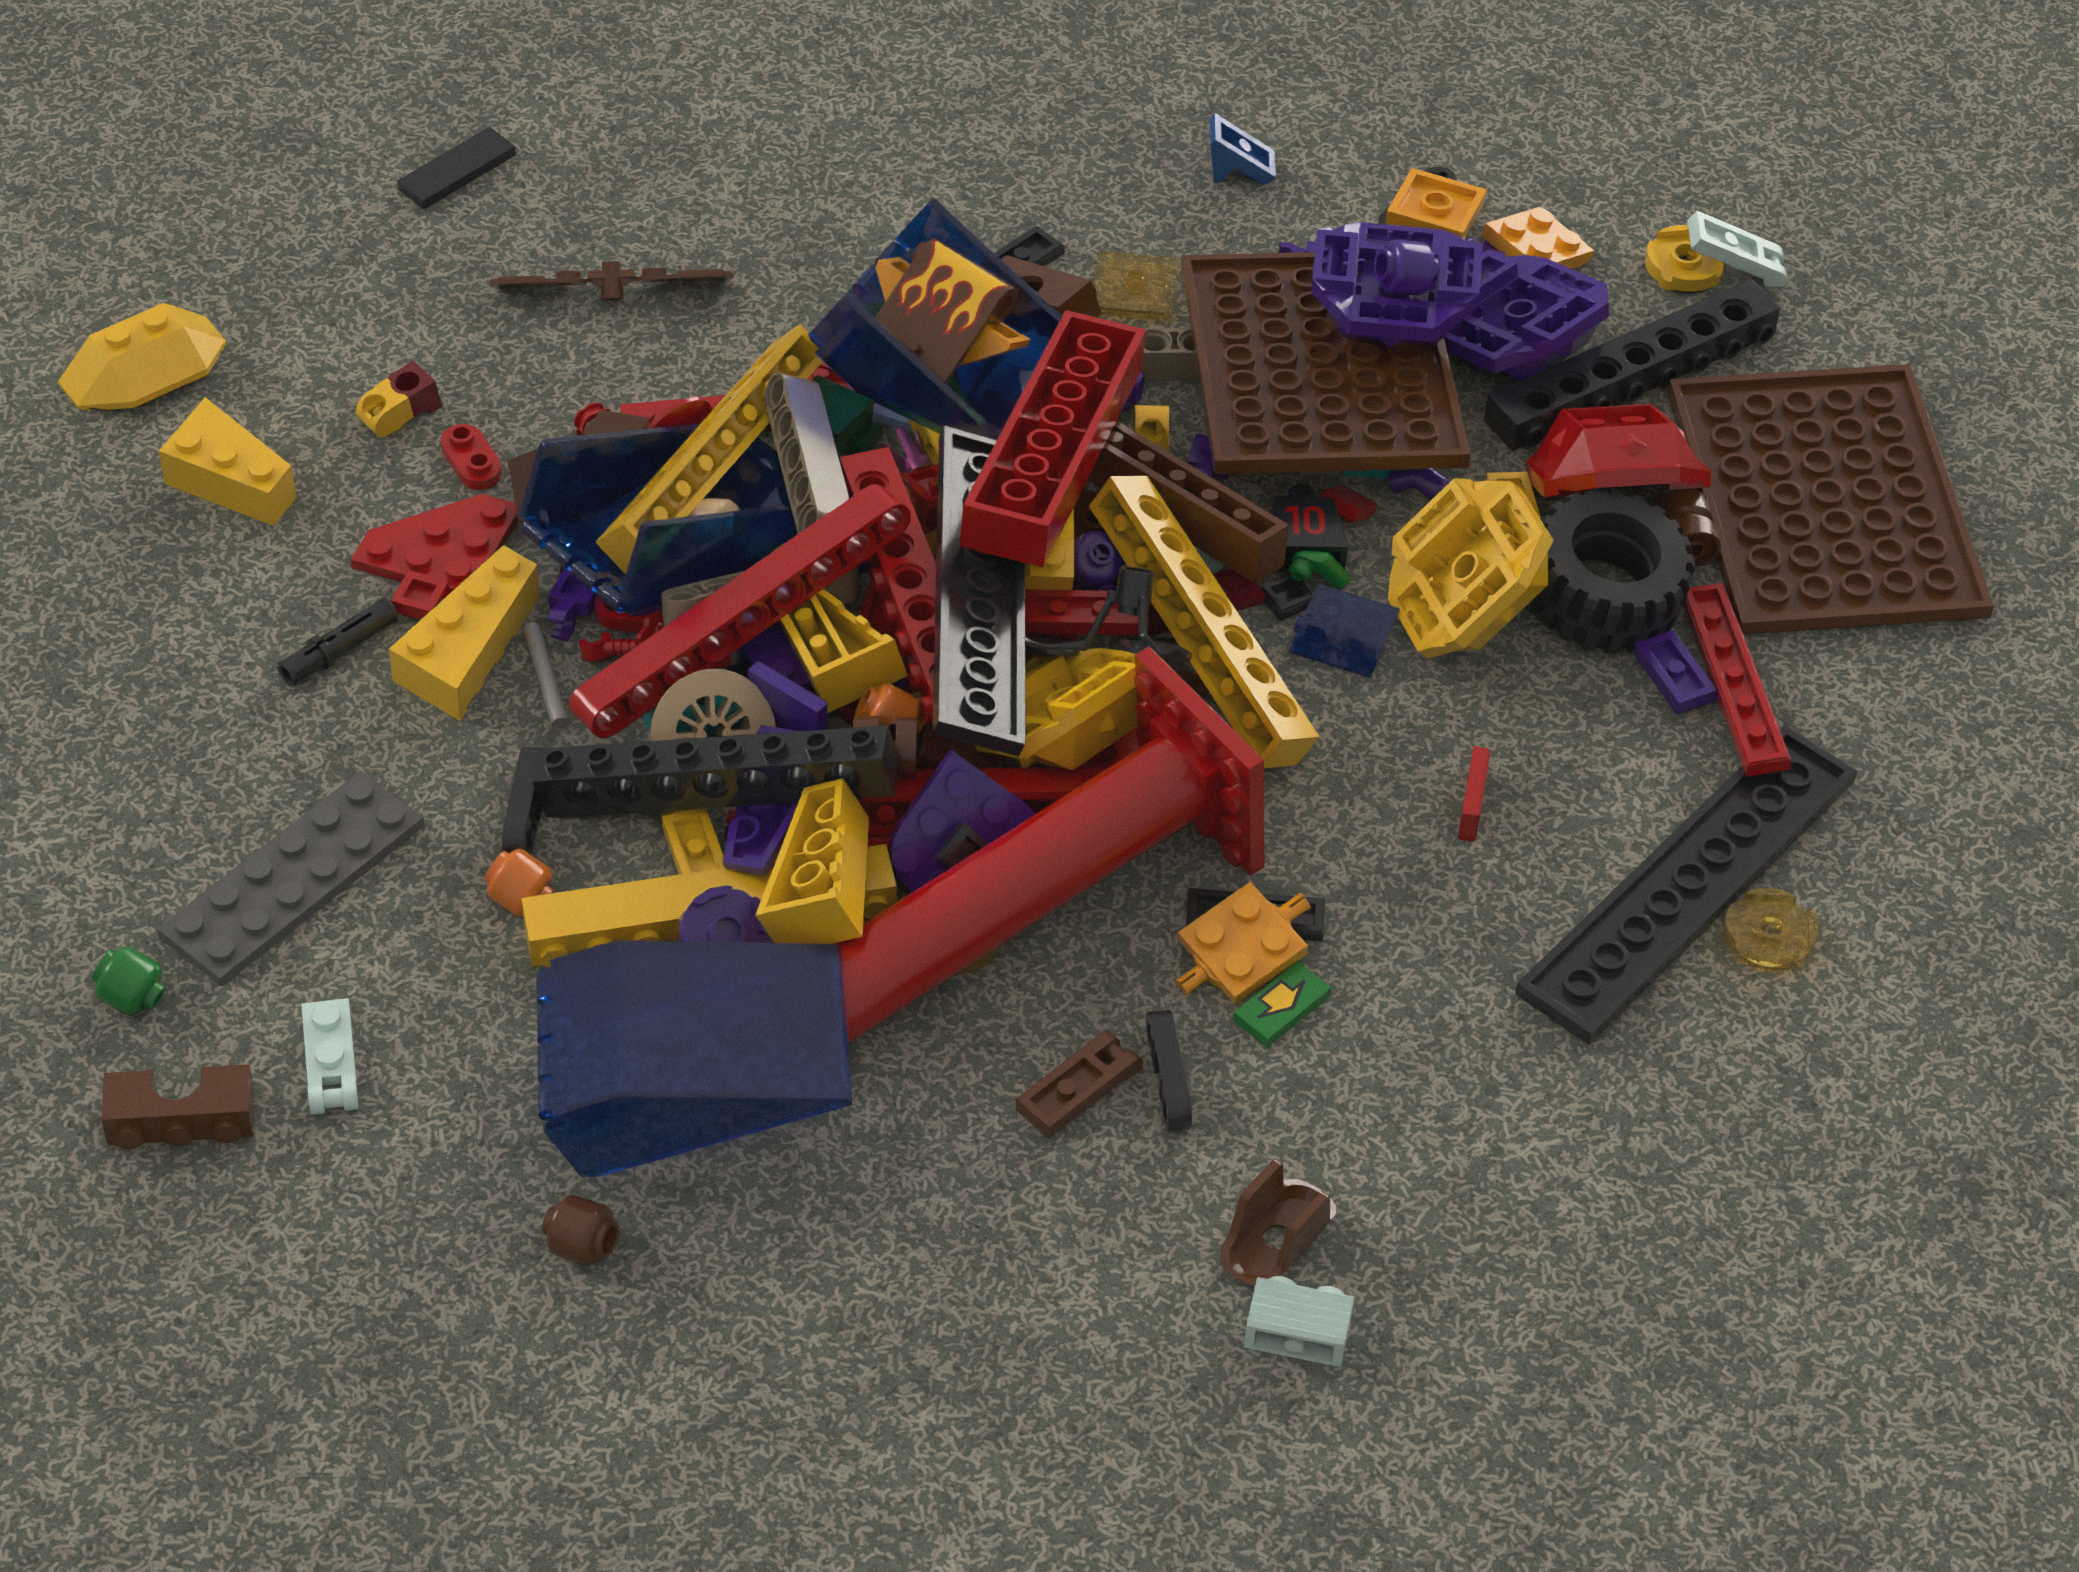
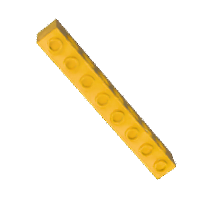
M801 324L778 338L767 348L596 541L599 547L625 574L655 555L695 509L697 504L702 501L770 423L765 405V389L771 376L779 372L808 379L828 356L827 352Z
M1110 476L1089 507L1127 566L1144 568L1155 572L1151 603L1177 643L1192 653V660H1189L1234 731L1264 760V768L1287 767L1299 763L1320 737L1149 477Z

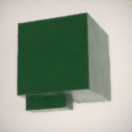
M819 375L815 376L812 381L817 382L821 388L838 457L870 451L882 439L883 425L872 421L874 400Z

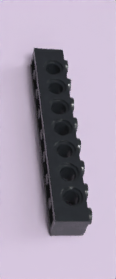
M1749 279L1489 393L1484 422L1512 451L1526 445L1534 447L1546 437L1562 409L1616 406L1625 401L1632 403L1641 398L1647 391L1659 386L1661 388L1668 387L1670 379H1677L1690 372L1700 373L1710 363L1723 357L1731 359L1738 355L1742 349L1750 345L1767 343L1775 335L1781 308L1752 279Z
M885 725L542 748L539 752L531 782L546 816L550 818L798 803L805 787L842 778L856 799L895 797L901 762L889 727Z

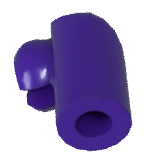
M1434 468L1397 470L1388 474L1389 484L1394 493L1414 487L1429 499H1433L1449 484V480Z

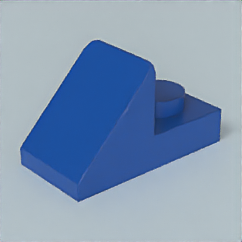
M1216 113L1210 117V146L1214 183H1219L1233 169L1237 168L1245 177L1253 178L1262 185L1269 184L1276 177L1275 151Z

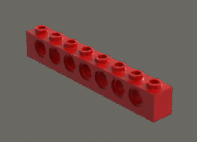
M886 447L839 457L849 499L864 488L878 484L904 503L911 512V519L907 529L899 537L864 560L863 563L869 562L871 565L870 580L874 593H881L883 596L882 610L887 626L894 625L896 629L894 639L901 658L906 657L908 660L907 674L910 686L913 691L919 690L921 693L920 708L925 723L932 722L933 724L935 559L890 448ZM937 735L938 739L947 738Z

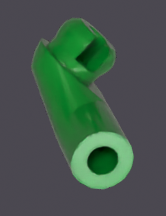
M1299 551L1291 558L1292 564L1289 567V574L1297 581L1302 579L1307 581L1311 578L1312 573L1321 574L1336 590L1343 589L1350 581V575L1328 552Z

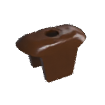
M1273 1159L1240 1195L1230 1231L1221 1247V1261L1224 1267L1236 1280L1250 1286L1256 1285L1257 1277L1269 1279L1274 1276H1281L1306 1252L1336 1215V1204L1329 1195L1311 1183L1300 1179H1284L1283 1164ZM1282 1227L1287 1230L1281 1249H1273L1265 1243L1263 1235L1269 1228Z

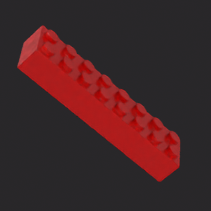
M1065 310L963 504L960 535L961 547L973 549L984 554L1016 560L1023 564L1045 567L1142 370L1146 336L1145 329Z

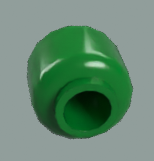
M122 947L118 951L110 949L103 956L92 975V982L96 983L95 993L97 998L128 1016L138 1014L143 1007L153 1010L166 990V986L160 983L163 974L162 966L132 947Z

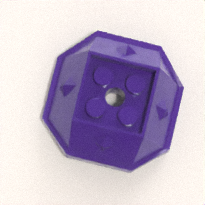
M1365 222L1346 224L1334 230L1331 227L1321 228L1317 231L1311 292L1329 311L1344 338L1382 341L1389 348L1397 343L1436 346L1455 324L1478 307L1483 244L1473 240L1467 242L1458 235L1442 229ZM1391 240L1425 242L1432 249L1434 257L1439 262V275L1437 280L1422 295L1388 293L1381 286L1380 282L1376 280L1374 275L1375 257L1378 251L1383 249Z
M1487 250L1482 253L1478 307L1455 324L1444 336L1446 350L1474 363L1477 372L1487 369L1493 373L1499 372L1519 381L1558 364L1588 344L1599 323L1610 316L1607 284L1547 258L1529 255L1506 257L1505 252Z

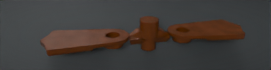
M619 261L602 262V270L589 271L587 279L581 278V271L556 272V279H546L543 275L503 276L498 279H491L489 283L490 287L525 288L585 285L590 282L601 288L602 300L624 299L623 287H626L635 280L639 283L724 281L733 279L734 274L733 271H724L723 269L684 270L678 271L677 274L667 275L666 268L642 269V276L636 277L634 269L621 270Z

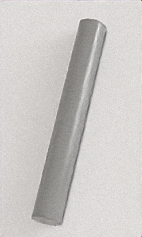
M536 622L527 623L523 627V633L552 728L566 726L569 724L540 625Z

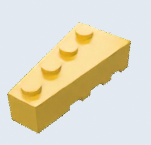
M843 778L803 789L755 916L782 954L812 950L819 946L862 937L869 817Z

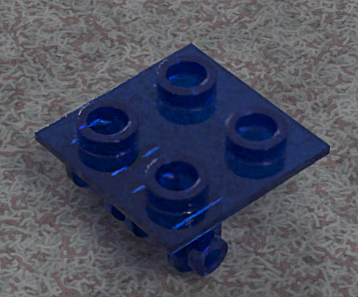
M1318 583L1304 616L1299 615L1294 626L1296 635L1289 648V653L1371 678L1400 608Z

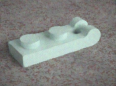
M1696 211L1687 220L1692 250L1703 256H1709L1726 263L1736 270H1742L1763 279L1765 287H1783L1787 283L1786 269L1782 266L1784 262L1783 249L1779 245L1699 211Z
M349 998L302 1003L310 1114H325V1109L344 1107V1111L358 1110L359 1103ZM341 1084L342 1087L323 1090V1086Z

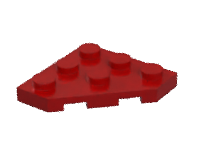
M480 494L370 529L351 558L352 569L402 582L408 570L449 581L451 593L506 543L519 520L516 505L511 501Z

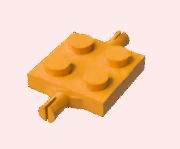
M1250 881L1178 932V941L1193 957L1195 967L1181 977L1176 978L1175 984L1179 989L1182 988V992L1187 996L1194 989L1208 981L1210 984L1220 988L1235 1005L1308 954V945L1295 932L1290 923L1311 908L1306 898L1303 899V894L1297 893L1295 897L1282 906L1277 907L1269 902Z

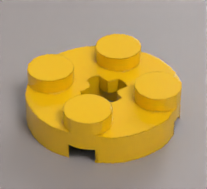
M1688 225L1670 226L1657 232L1656 239L1652 242L1651 240L1649 241L1645 256L1647 271L1652 278L1658 281L1661 288L1668 291L1696 292L1715 287L1720 283L1726 263L1709 256H1703L1691 249ZM1686 256L1689 261L1682 260L1679 257Z

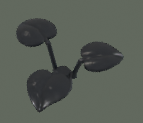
M1120 567L1117 589H1108L1106 601L1083 640L1072 641L1064 638L1025 634L1026 650L1045 655H1079L1080 651L1089 649L1115 602L1119 604L1118 612L1138 616L1139 635H1127L1126 640H1120L1119 647L1122 650L1136 655L1149 646L1161 658L1192 660V653L1181 647L1174 637L1155 638L1149 635L1148 608L1150 607L1155 572L1139 567Z

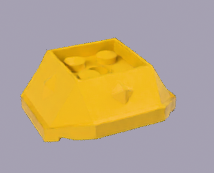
M1454 478L1393 536L1391 555L1395 559L1389 578L1388 600L1417 651L1428 659L1450 652L1480 650L1548 586V550L1554 540L1522 489L1513 482L1494 480L1473 482L1471 479Z
M1105 648L1080 651L1079 655L1072 656L1034 653L1025 659V746L1018 757L975 745L976 750L1007 756L1020 761L1023 768L1037 764L1068 770L1076 769L1138 727L1135 705L1137 704L1136 686L1134 684L1135 654Z

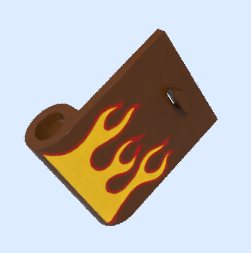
M932 238L927 242H921L916 247L912 255V263L861 339L943 391L988 322L997 325L1010 314L1016 303L1018 291L937 238Z

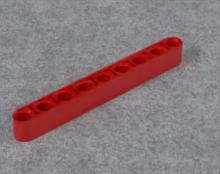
M874 484L864 488L580 685L570 697V711L596 737L605 739L616 735L656 707L666 691L677 681L691 673L710 669L899 537L910 523L911 512L909 508L881 485Z

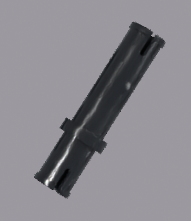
M383 597L372 606L346 620L322 636L315 635L311 637L302 649L277 662L280 676L289 686H294L323 667L325 670L335 664L336 658L369 639L382 629L398 621V613L394 605L387 598Z

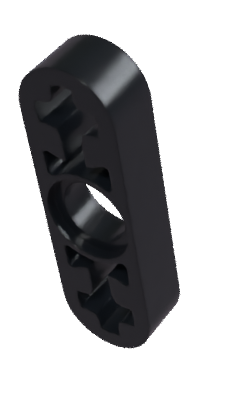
M522 747L503 826L502 851L511 853L516 849H522L532 854L542 811L541 802L531 782L539 752L542 749L540 747Z
M1172 1011L1146 1012V1034L1154 1073L1160 1074L1158 1092L1166 1130L1191 1128V1100Z

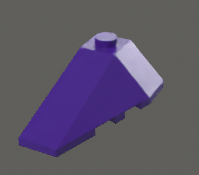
M761 725L756 734L796 731ZM798 803L736 807L735 817L730 821L723 857L724 867L726 869L765 876L775 865Z

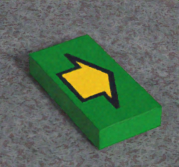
M1297 961L1234 1012L1233 1021L1267 1048L1328 999L1331 995V987Z

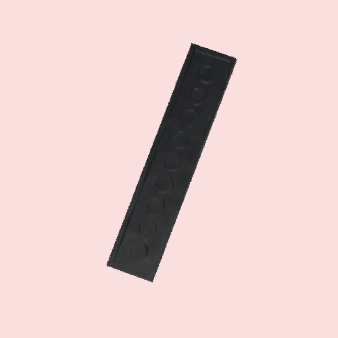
M944 426L939 436L932 734L1019 757L1025 746V564L960 546L963 504L997 440Z
M1784 725L1780 732L1791 758L1790 770L1746 777L1743 766H1741L1517 983L1515 995L1590 1045L1855 782L1858 770Z

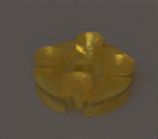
M1774 888L1753 889L1746 892L1742 900L1736 904L1734 901L1730 905L1724 923V938L1727 946L1732 950L1734 958L1741 964L1750 965L1765 971H1785L1791 968H1799L1806 962L1815 946L1818 923L1814 913L1809 907L1805 911L1802 906L1795 903L1796 896L1789 892ZM1769 924L1773 925L1774 931L1782 933L1772 935L1765 933L1763 930L1765 925Z

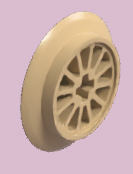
M722 669L701 670L683 677L663 695L652 718L650 741L706 738L707 734L703 730L706 724L710 726L719 725L720 727L716 731L719 737L756 734L761 725L776 727L771 706L760 690L744 676ZM720 695L723 697V700L715 713V696ZM704 696L705 715L696 703L697 699ZM734 703L738 708L737 711L725 718L731 704ZM688 705L697 718L696 722L682 714ZM743 717L745 727L731 729V725ZM680 720L691 726L692 730L690 732H676L678 721Z

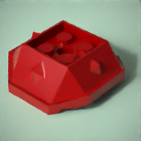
M1653 404L1562 409L1538 451L1526 461V472H1528L1530 482L1543 497L1569 496L1577 492L1583 495L1584 491L1593 488L1664 484L1669 490L1711 487V470L1696 458L1686 442L1685 432L1679 429L1674 422Z

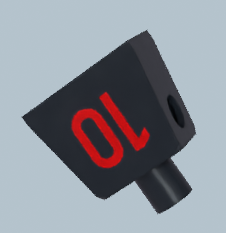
M1306 484L1294 485L1289 489L1288 496H1278L1273 499L1271 514L1289 524L1284 566L1275 572L1289 573V567L1292 564L1291 558L1299 551L1328 552L1345 569L1348 542L1334 499L1330 497H1314L1312 487Z

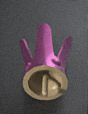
M903 427L897 428V436L906 453V459L901 457L888 444H879L880 449L890 448L900 474L934 465L929 460V457L925 455L918 430L915 431L920 452L908 432Z

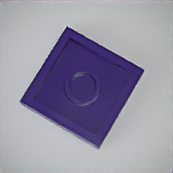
M757 661L748 669V680L757 686L771 706L777 728L795 731L828 729V703L762 662Z

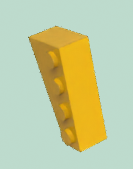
M503 545L389 648L393 682L461 721L467 712L469 703L475 694L478 695L485 684V679L494 664L499 662L512 636L517 634L540 598L537 564Z

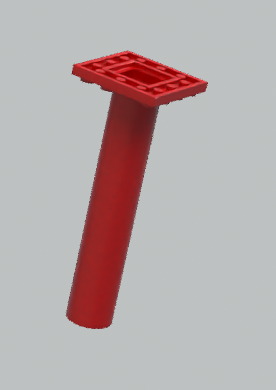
M1148 646L1135 655L1134 684L1136 686L1137 699L1135 711L1138 722L1136 738L1139 749L864 922L862 937L830 944L768 983L767 992L779 1021L788 1035L809 1059L815 1062L822 1061L1192 821L1203 837L1209 838L1212 836L1221 845V851L1225 859L1232 866L1237 867L1240 865L1251 876L1265 867L1264 760Z

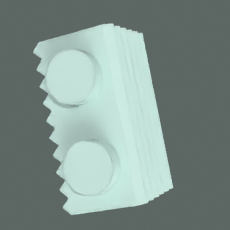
M1274 1276L1269 1279L1257 1277L1247 1319L1244 1348L1341 1367L1352 1316L1354 1296L1344 1295L1340 1289L1332 1286H1321L1318 1289L1299 1286L1291 1279L1283 1276Z

